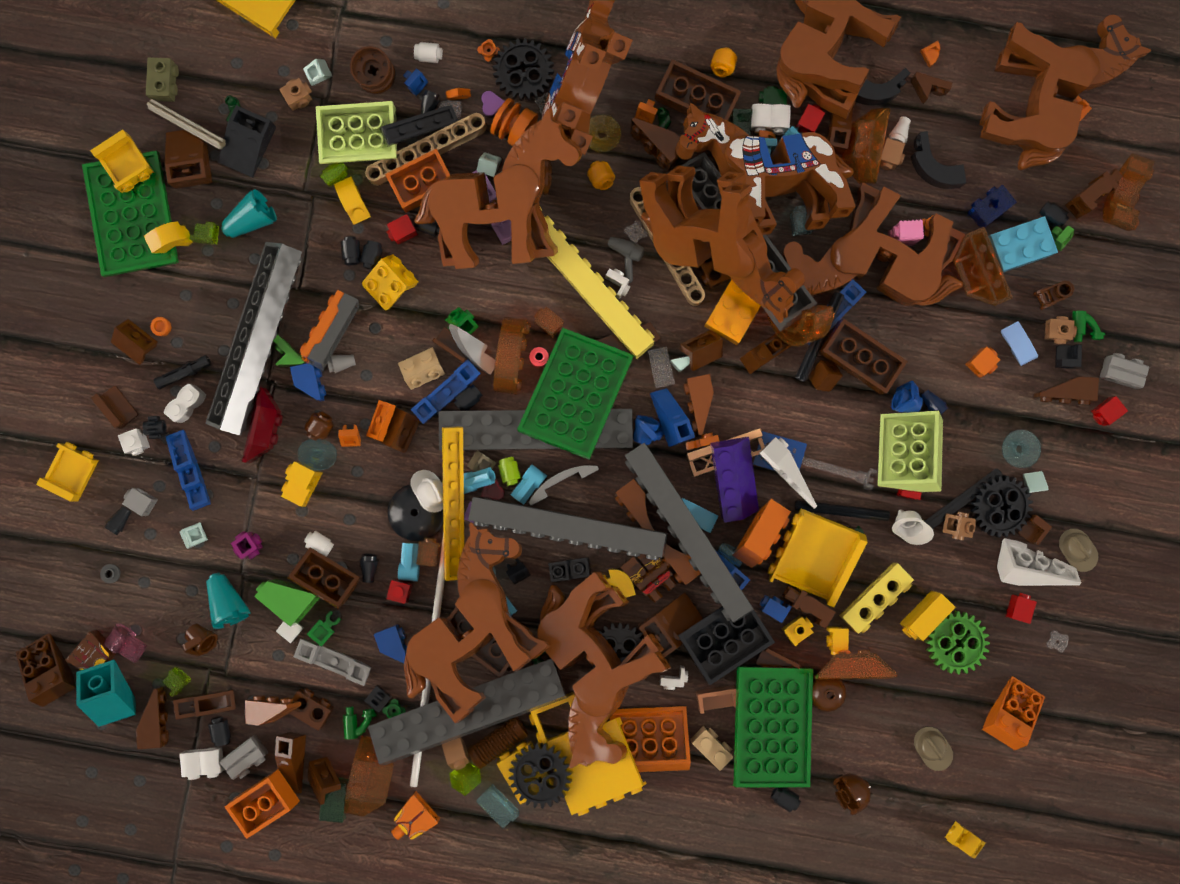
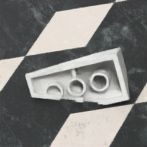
M775 437L758 454L815 509L817 505L790 451L787 449L789 445L782 438L777 439Z
M1007 538L1002 540L997 564L1001 582L1018 586L1081 584L1075 567L1056 558L1051 560L1043 556V552L1039 550L1034 552L1027 548V544Z

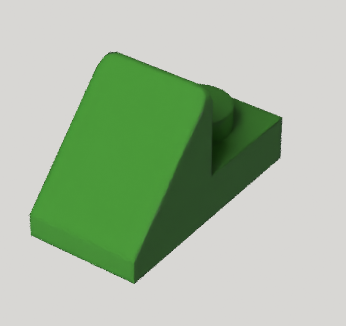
M276 336L273 340L276 343L274 347L282 355L286 354L275 365L279 367H293L306 364V362L302 361L301 355L283 337Z

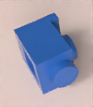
M765 595L759 604L761 611L780 623H783L792 608L788 604L782 606L784 602L775 596L771 599Z

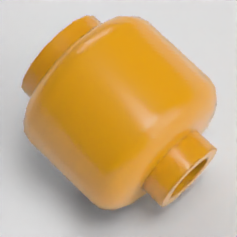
M727 47L717 49L713 54L710 64L714 74L722 78L731 75L735 70L737 55L732 49Z
M595 161L587 171V176L595 189L606 190L613 185L615 174L607 162Z

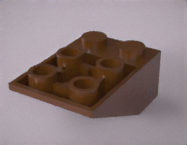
M634 117L631 119V136L637 142L640 140L644 145V150L649 155L653 154L657 159V164L662 169L666 168L669 172L682 160L675 151L680 139L675 132Z
M186 130L166 132L165 169L168 184L177 189L213 183L206 141Z
M684 592L640 623L638 627L645 637L649 634L655 636L664 648L661 654L663 657H666L682 645L678 635L702 620L703 617Z
M50 633L15 652L28 701L44 707L76 688L72 671Z

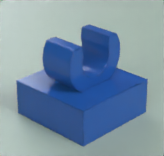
M415 69L413 73L407 70L403 75L407 79L404 84L415 96L428 83V80L418 69Z

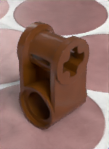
M1062 281L1038 290L1033 295L1037 296L1041 305L1040 310H1043L1072 296L1074 285L1070 281ZM1060 286L1066 289L1065 295L1060 293Z

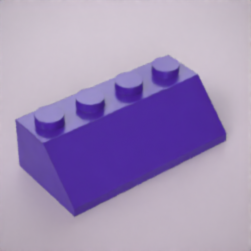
M749 436L710 443L720 514L724 523L743 520L759 510Z

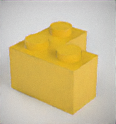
M294 461L286 469L285 474L287 476L285 479L288 481L284 483L281 489L283 492L281 497L301 507H306L323 472L303 462Z

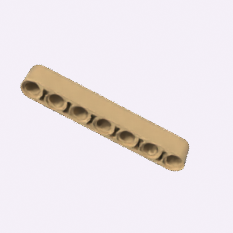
M480 113L471 114L397 151V159L379 160L369 165L365 171L366 177L371 184L381 185L388 181L385 174L392 171L388 169L389 164L396 163V168L408 163V161H405L407 155H414V160L426 154L422 152L425 146H430V151L437 148L441 155L482 135L487 127L483 115ZM475 121L482 122L480 127H473ZM459 129L465 130L462 136L456 135ZM441 138L448 139L446 144H439V140ZM379 171V177L371 178L373 172Z
M637 187L630 193V203L653 241V234L641 219L642 213L646 211L643 200L637 202L633 198L636 194L642 195L641 187ZM664 260L688 303L692 306L700 305L705 298V292L691 267L681 266L676 268ZM689 276L691 283L684 284L681 281V277ZM698 292L701 299L698 301L693 300L691 293Z

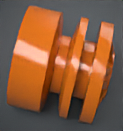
M508 98L495 114L490 133L494 136L498 135L501 140L509 134L507 142L513 146L522 134L537 122L538 114L529 108H525L520 113L521 104L516 103L514 105V100Z

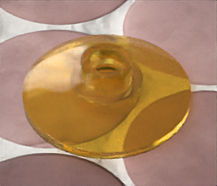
M599 114L590 118L589 134L593 138L589 148L596 152H608L617 146L621 138V128L613 117ZM603 132L606 136L604 138H600L598 136L599 133Z

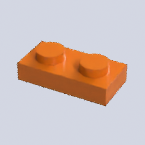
M381 400L378 401L366 436L383 442L394 414L395 405Z

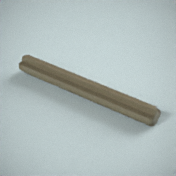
M150 99L147 102L149 110L218 149H223L226 146L225 139L154 99Z

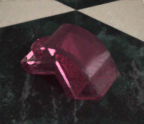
M121 623L114 626L104 642L110 651L115 654H121L133 663L139 660L147 647L146 644L135 638V632Z

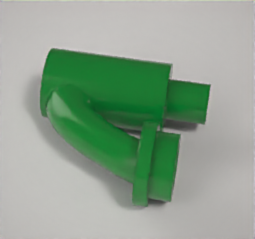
M1072 311V320L1075 321L1074 326L1077 327L1074 342H1082V335L1086 334V323L1093 330L1090 333L1092 340H1104L1105 333L1101 332L1097 322L1091 315L1087 314L1086 311Z
M353 706L346 707V714L343 715L344 739H356L362 735L368 728L372 718L377 716L375 709L363 710L362 717H365V719L357 727V714H354Z

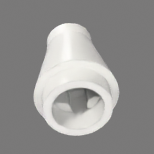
M900 117L898 123L889 134V138L906 143L911 120L907 117Z

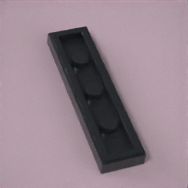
M448 105L381 126L380 130L388 147L441 130L457 122L458 119L452 105Z

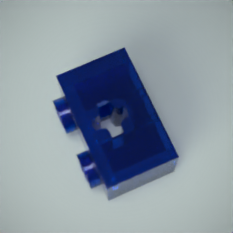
M1001 185L999 188L992 187L985 193L987 195L985 199L978 198L971 204L972 209L968 211V214L981 230L1017 203L1004 185Z

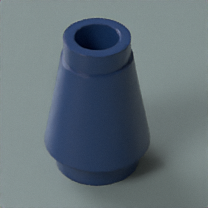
M929 389L920 396L923 398V402L929 411H939L940 414H943L948 409L946 402Z

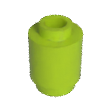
M514 457L499 460L500 465H498L502 483H507V486L518 484L521 476Z

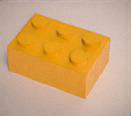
M731 279L704 327L731 343L738 345L761 305L746 295Z

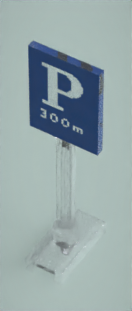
M762 431L763 436L761 438L765 447L775 437L777 439L782 438L789 445L787 449L790 451L799 471L801 465H806L855 479L856 482L863 483V489L869 491L873 489L874 485L868 484V482H873L874 478H870V475L875 476L878 470L870 468L867 473L859 470L856 472L804 457L806 443ZM760 455L755 456L753 465L774 470Z

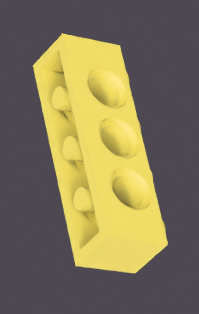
M893 562L839 616L854 632L858 634L860 632L864 633L870 628V623L874 619L877 620L884 614L883 610L888 605L892 606L898 600L897 596L901 592L905 593L911 588V583L914 579L898 563ZM890 581L895 583V588L892 591H889L887 588ZM880 594L882 598L879 604H875L873 601L874 596ZM866 607L868 614L866 617L861 618L860 610Z

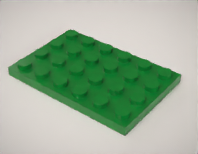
M157 150L142 153L154 173L146 181L134 185V188L129 192L121 193L114 187V182L100 161L82 164L100 272L103 277L179 263L176 246L166 253H152L144 238V235L153 229L172 222L160 153Z
M562 328L517 428V432L590 460L634 355Z
M737 667L734 787H810L812 668Z

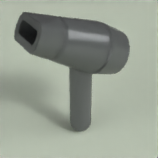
M610 237L608 246L624 256L625 277L631 283L633 281L632 260L639 262L642 259L644 247L632 241Z

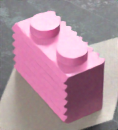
M917 219L915 221L901 220L888 231V236L907 246H913L924 237L923 221L921 219L919 221Z

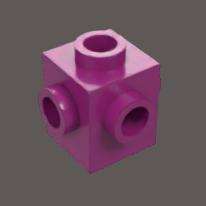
M243 531L235 537V541L230 543L236 556L241 559L249 558L251 560L260 554L259 550L263 548L261 538L257 533Z

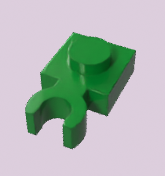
M332 611L326 615L324 623L319 619L307 633L321 647L334 633L331 627L339 624L341 620L338 618L335 622L330 621V616L333 614Z

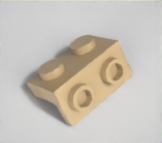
M433 347L398 363L403 378L411 390L445 374Z

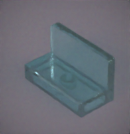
M493 784L477 799V803L502 828L519 816L520 811Z

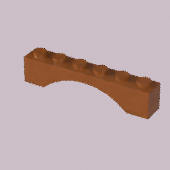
M632 479L615 492L617 495L615 500L621 507L625 505L629 510L626 514L632 522H638L639 528L654 530L647 516L646 494L635 479ZM666 544L665 553L661 560L667 568H673L676 572L673 576L679 584L683 582L687 585L701 574L699 570H694L688 561L691 559L689 554L685 555V553L677 551Z

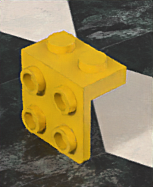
M392 254L382 258L363 280L362 286L384 310H388L406 290L415 287L418 280L402 264L401 260Z

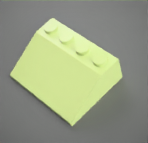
M393 101L316 106L319 164L397 159V144L387 147L380 130L381 126L397 122L396 107Z
M939 411L881 414L878 486L917 492L941 491L943 419Z

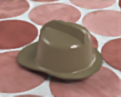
M1069 529L1060 536L1059 548L1071 566L1080 572L1090 571L1096 566L1098 552L1087 534L1079 529Z
M924 727L916 733L914 746L924 763L935 771L947 769L952 763L953 751L943 734L933 727Z

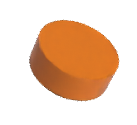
M156 317L152 320L150 328L155 335L163 337L170 333L171 323L166 318Z

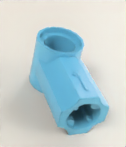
M532 464L522 476L521 482L513 490L511 496L524 505L535 489H538L547 475Z
M491 467L473 473H464V494L495 483L496 477Z
M402 543L398 580L418 582L420 572L418 564L419 544Z

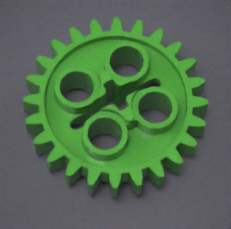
M955 611L954 616L950 613L929 635L931 637L930 640L925 641V643L930 644L926 651L933 652L929 658L936 659L934 664L937 666L941 664L940 669L945 670L947 668V672L951 674L955 670V673L960 675L962 669L967 674L968 668L973 671L975 670L974 664L981 666L980 658L986 660L983 652H989L985 645H989L990 642L985 641L984 638H987L989 634L983 633L986 627L979 626L981 621L978 619L974 621V615L968 617L966 612L960 615L959 611ZM960 624L961 630L955 634L954 627ZM946 637L947 645L941 647L940 641ZM970 638H973L975 641L972 647L968 646ZM956 639H959V641H958V642L960 643L959 646H956V644H957V643L955 642ZM960 651L961 658L955 661L954 654Z

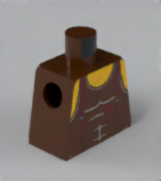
M93 630L84 637L67 657L66 661L84 670L111 661L116 655V651L98 630Z

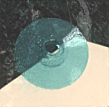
M1016 430L1008 434L1004 439L1002 453L1010 465L1017 468H1027L1035 464L1039 459L1041 444L1032 432ZM1017 446L1022 448L1020 453L1016 450Z
M309 439L303 442L298 449L300 463L316 471L330 468L337 458L335 447L326 440L318 439L315 441Z

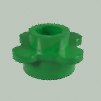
M392 699L391 703L385 706L382 711L388 718H392L405 713L406 709L400 706L397 699Z

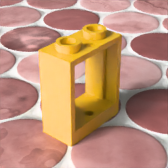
M574 692L567 694L568 698L533 710L529 714L532 726L536 725L538 730L536 737L540 744L543 743L544 745L547 743L548 746H551L569 738L567 731L547 739L538 713L569 702L571 707L575 697Z

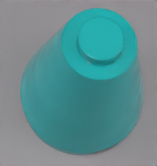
M254 189L249 191L222 221L221 229L227 237L235 238L273 224L277 220L276 213L272 206L268 208L265 203L268 200L265 196Z
M220 573L210 575L206 584L213 629L224 628L223 624L229 623L232 626L246 619L249 616L248 614H250V610L228 578Z

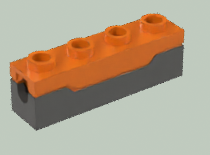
M339 290L329 298V306L326 311L323 310L321 312L318 325L311 329L308 342H304L300 349L302 361L321 370H324L359 309L358 299Z

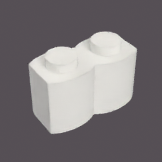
M752 104L750 131L758 134L759 130H765L776 135H784L790 128V105Z
M187 384L179 391L177 398L167 404L164 414L173 422L183 423L191 417L193 410L204 402L206 394L197 386Z
M222 747L181 752L182 777L194 780L200 778V775H207V778L219 776V773L224 771L219 762L223 759Z

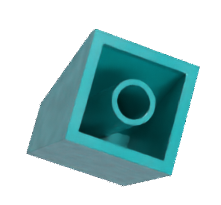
M115 660L76 672V704L98 727L136 715L135 696Z

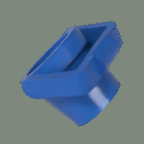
M911 380L896 388L891 403L892 410L904 413L920 411L923 398L919 396V388L914 381Z
M636 416L633 440L635 442L650 445L652 440H660L663 437L664 432L659 421L651 416Z

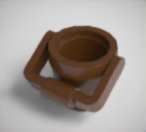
M198 623L193 624L185 633V639L188 642L182 645L184 652L195 656L204 655L217 646L218 635Z

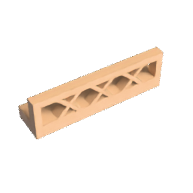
M760 429L731 438L736 439L749 436L750 442L758 440L761 450L765 447ZM711 445L687 453L686 456L694 477L714 470V466L707 468L709 463L713 465L711 461ZM761 450L751 451L752 457L759 455L758 453ZM701 459L707 462L705 469L696 471L693 461Z

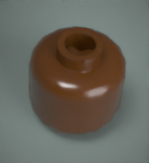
M322 411L313 413L305 424L307 436L315 441L326 439L334 426L332 417Z

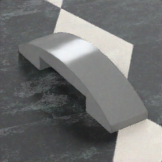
M579 466L556 474L538 488L529 501L530 505L548 497L545 489L579 472L581 478H584L598 471V466Z
M300 639L293 656L309 664H315L346 677V679L365 686L372 668L346 654L326 646L321 647L319 644L305 639Z

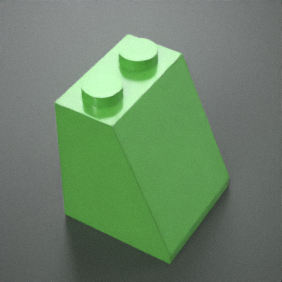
M279 579L263 581L257 587L256 591L258 593L254 596L290 627L300 623L320 599L297 584Z

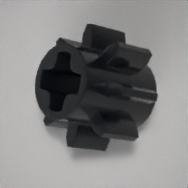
M148 416V421L143 422L144 435H149V439H161V434H166L165 420H160V416Z

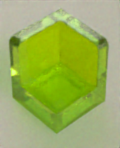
M207 221L206 224L196 223L194 235H190L189 239L194 243L217 245L219 226L214 222Z
M175 667L168 672L169 675L162 682L171 690L169 695L173 697L179 694L192 679L179 667Z
M472 763L466 764L462 769H454L449 773L451 787L464 796L481 783L480 769Z

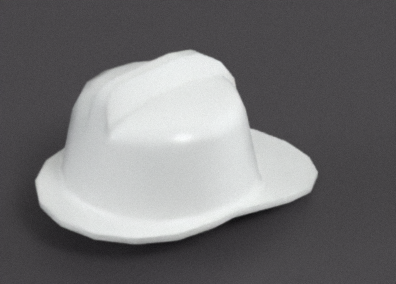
M428 470L417 471L413 474L411 488L421 506L428 512L435 513L443 509V483Z
M902 509L898 511L895 523L892 526V531L896 535L914 545H922L932 540L934 536L933 529L922 520L917 512L904 511Z

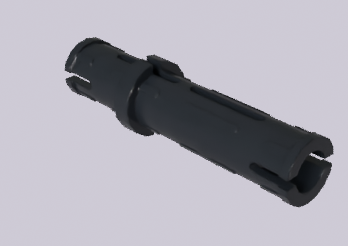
M204 355L194 361H187L185 365L154 378V383L160 390L187 376H194L198 371L212 366L211 360L207 355Z

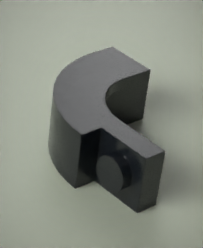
M905 68L893 79L883 84H875L866 79L855 102L871 106L890 102L901 92L900 88L908 82L907 78L911 73Z
M928 131L920 132L914 139V149L917 152L911 156L913 167L918 175L930 185L942 189H955L966 184L964 164L945 166L937 162L930 150Z

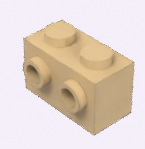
M703 725L690 739L691 743L721 771L733 758L731 753L733 749L725 741L721 743L713 729H707Z

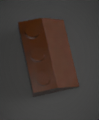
M311 547L288 576V579L336 608H340L349 599L356 589L360 578Z

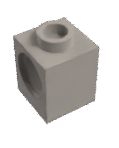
M132 488L125 493V500L122 505L140 516H148L158 499L140 488Z

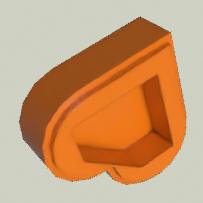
M455 88L446 91L447 100L468 99L471 97V90L466 88Z

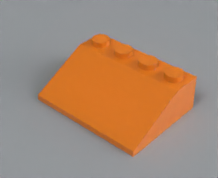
M686 706L617 709L610 717V721L618 717L621 718L623 724L620 726L639 772L690 770L691 760Z

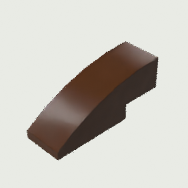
M234 690L173 699L176 720L236 709Z

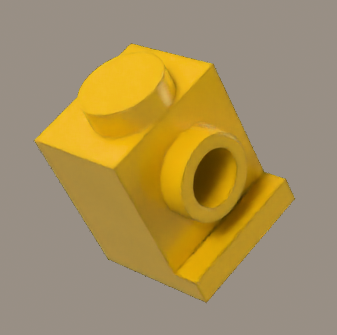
M800 615L781 628L794 646H797L798 643L814 633L811 630L814 626L807 617L804 619ZM798 627H803L801 634L797 633Z
M827 626L826 631L830 632V634L826 637V645L831 650V655H842L843 652H848L849 629L846 627Z

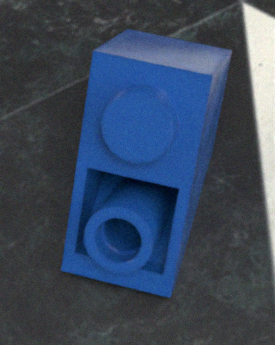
M309 363L290 367L295 387L320 402L325 401L326 390L320 382V377H322L321 369Z
M397 624L374 633L380 653L404 663L407 650L404 641L406 638L404 629L400 628Z

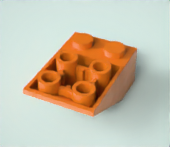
M1011 676L988 713L982 730L1013 750L1027 746L1045 696Z

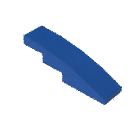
M181 430L165 436L173 467L178 472L182 490L186 493L189 508L194 511L210 505L207 489L186 432Z

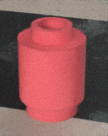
M536 347L530 352L529 358L534 367L543 368L546 366L549 355L544 348ZM537 354H542L543 358L541 360H537L535 356Z

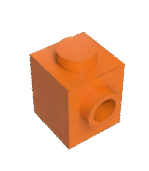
M986 346L981 348L965 365L980 378L987 373L991 374L998 367L996 364L1000 359L997 357L998 354L994 349Z

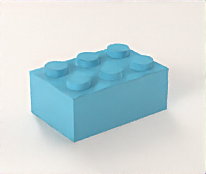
M1045 216L991 234L984 239L996 275L1058 253Z

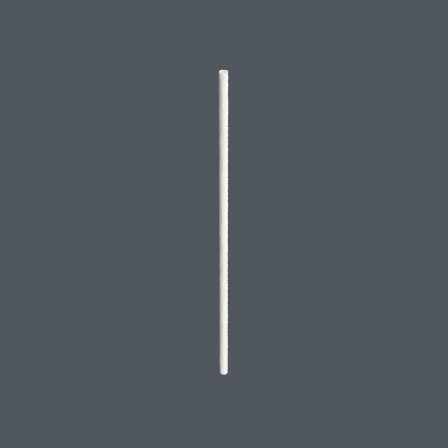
M444 532L432 622L439 618L441 613L445 583ZM425 678L426 688L422 691L420 707L429 703L431 683L427 678ZM422 752L414 754L411 787L418 786Z

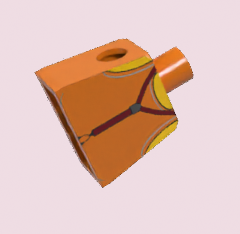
M415 791L395 816L394 821L397 823V826L391 833L397 840L405 834L413 840L438 824L440 817L421 795Z

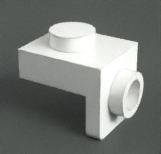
M609 268L605 279L621 287L616 296L620 299L622 295L626 296L631 287L628 285L629 279L624 277V273L620 270H611Z
M680 665L679 677L660 675V686H664L663 688L668 690H675V687H684V682H688V671H685V667Z

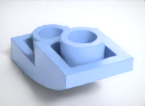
M1019 321L1001 330L1002 336L1010 346L1011 352L1020 366L1038 358L1035 348Z

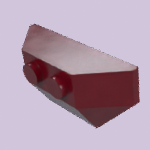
M259 387L242 457V462L244 463L255 461L272 450L278 442V434L276 433L278 426H281L283 416L269 391L263 387Z

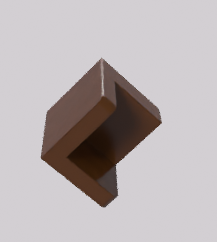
M820 360L808 377L816 390L829 392L843 375L833 362Z
M1030 515L1031 518L1026 520L1027 525L1023 524L1021 526L1022 530H1018L1017 533L1032 545H1039L1052 526L1038 515Z

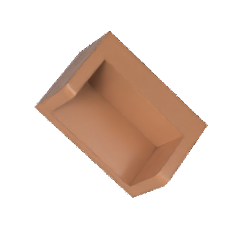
M734 685L696 691L700 714H703L705 710L731 706L736 708V688Z

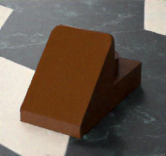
M916 72L910 81L922 104L928 100L930 91L937 96H946L953 82Z

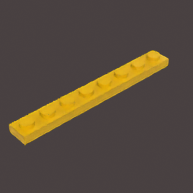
M462 426L442 427L444 579L446 581L457 580L459 562L464 548Z

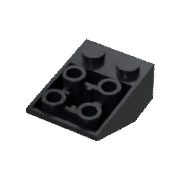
M236 105L227 124L224 136L226 146L220 151L218 163L253 178L276 126L271 120Z

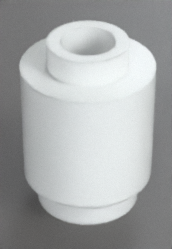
M420 42L415 44L414 59L419 60V62L438 63L439 59L442 60L443 50L439 48L438 43Z
M314 531V533L309 532L304 540L307 549L311 547L326 557L334 546L329 538L317 531Z

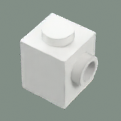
M133 429L118 435L124 454L136 456L144 453L143 450L150 448L143 429Z

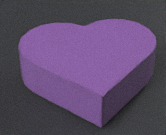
M486 91L482 94L483 113L487 117L495 116L504 101L491 91Z

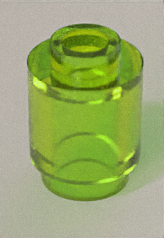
M331 163L322 170L323 173L320 177L331 187L348 175L346 172L348 167L344 163Z

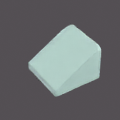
M315 59L303 68L311 86L332 76L324 59Z
M483 153L479 158L477 172H485L486 175L494 177L502 158Z
M690 357L672 359L670 363L678 372H681L690 364Z
M1042 471L1023 474L1024 486L1028 487L1025 492L1032 493L1049 490Z
M201 523L180 531L187 549L208 540Z

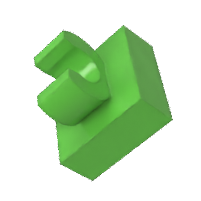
M1055 226L1051 231L1053 239L1056 240V248L1059 251H1062L1073 238L1074 229L1070 226H1067L1064 230Z

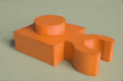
M713 433L701 435L702 439L686 442V450L709 446L712 442H718L719 437L718 435L713 436Z

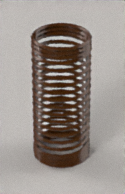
M514 717L505 722V724H502V726H499L491 734L488 733V736L485 735V738H482L476 744L474 743V746L471 745V747L467 748L468 754L474 764L479 769H482L495 760V758H498V755L501 756V753L504 754V751L506 752L515 744H518V741L521 742V739L524 740L528 737V732L519 718Z

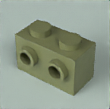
M148 57L146 96L149 99L175 102V96L178 93L176 77H178L179 69L171 58Z

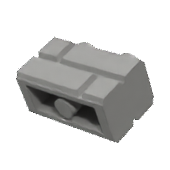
M1113 353V355L1105 357L1099 377L1133 389H1141L1145 385L1150 367L1144 365L1142 360H1127L1125 355Z
M254 734L219 762L231 779L234 780L238 776L242 779L250 773L248 768L252 765L257 767L266 760L264 756L268 754V751Z

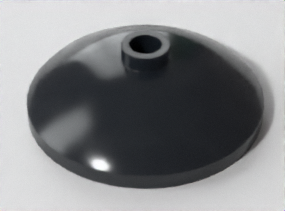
M410 484L399 489L391 498L388 506V520L392 529L402 538L410 541H422L434 536L442 527L443 509L435 513L425 510L419 503ZM413 509H417V516L412 515L411 512Z

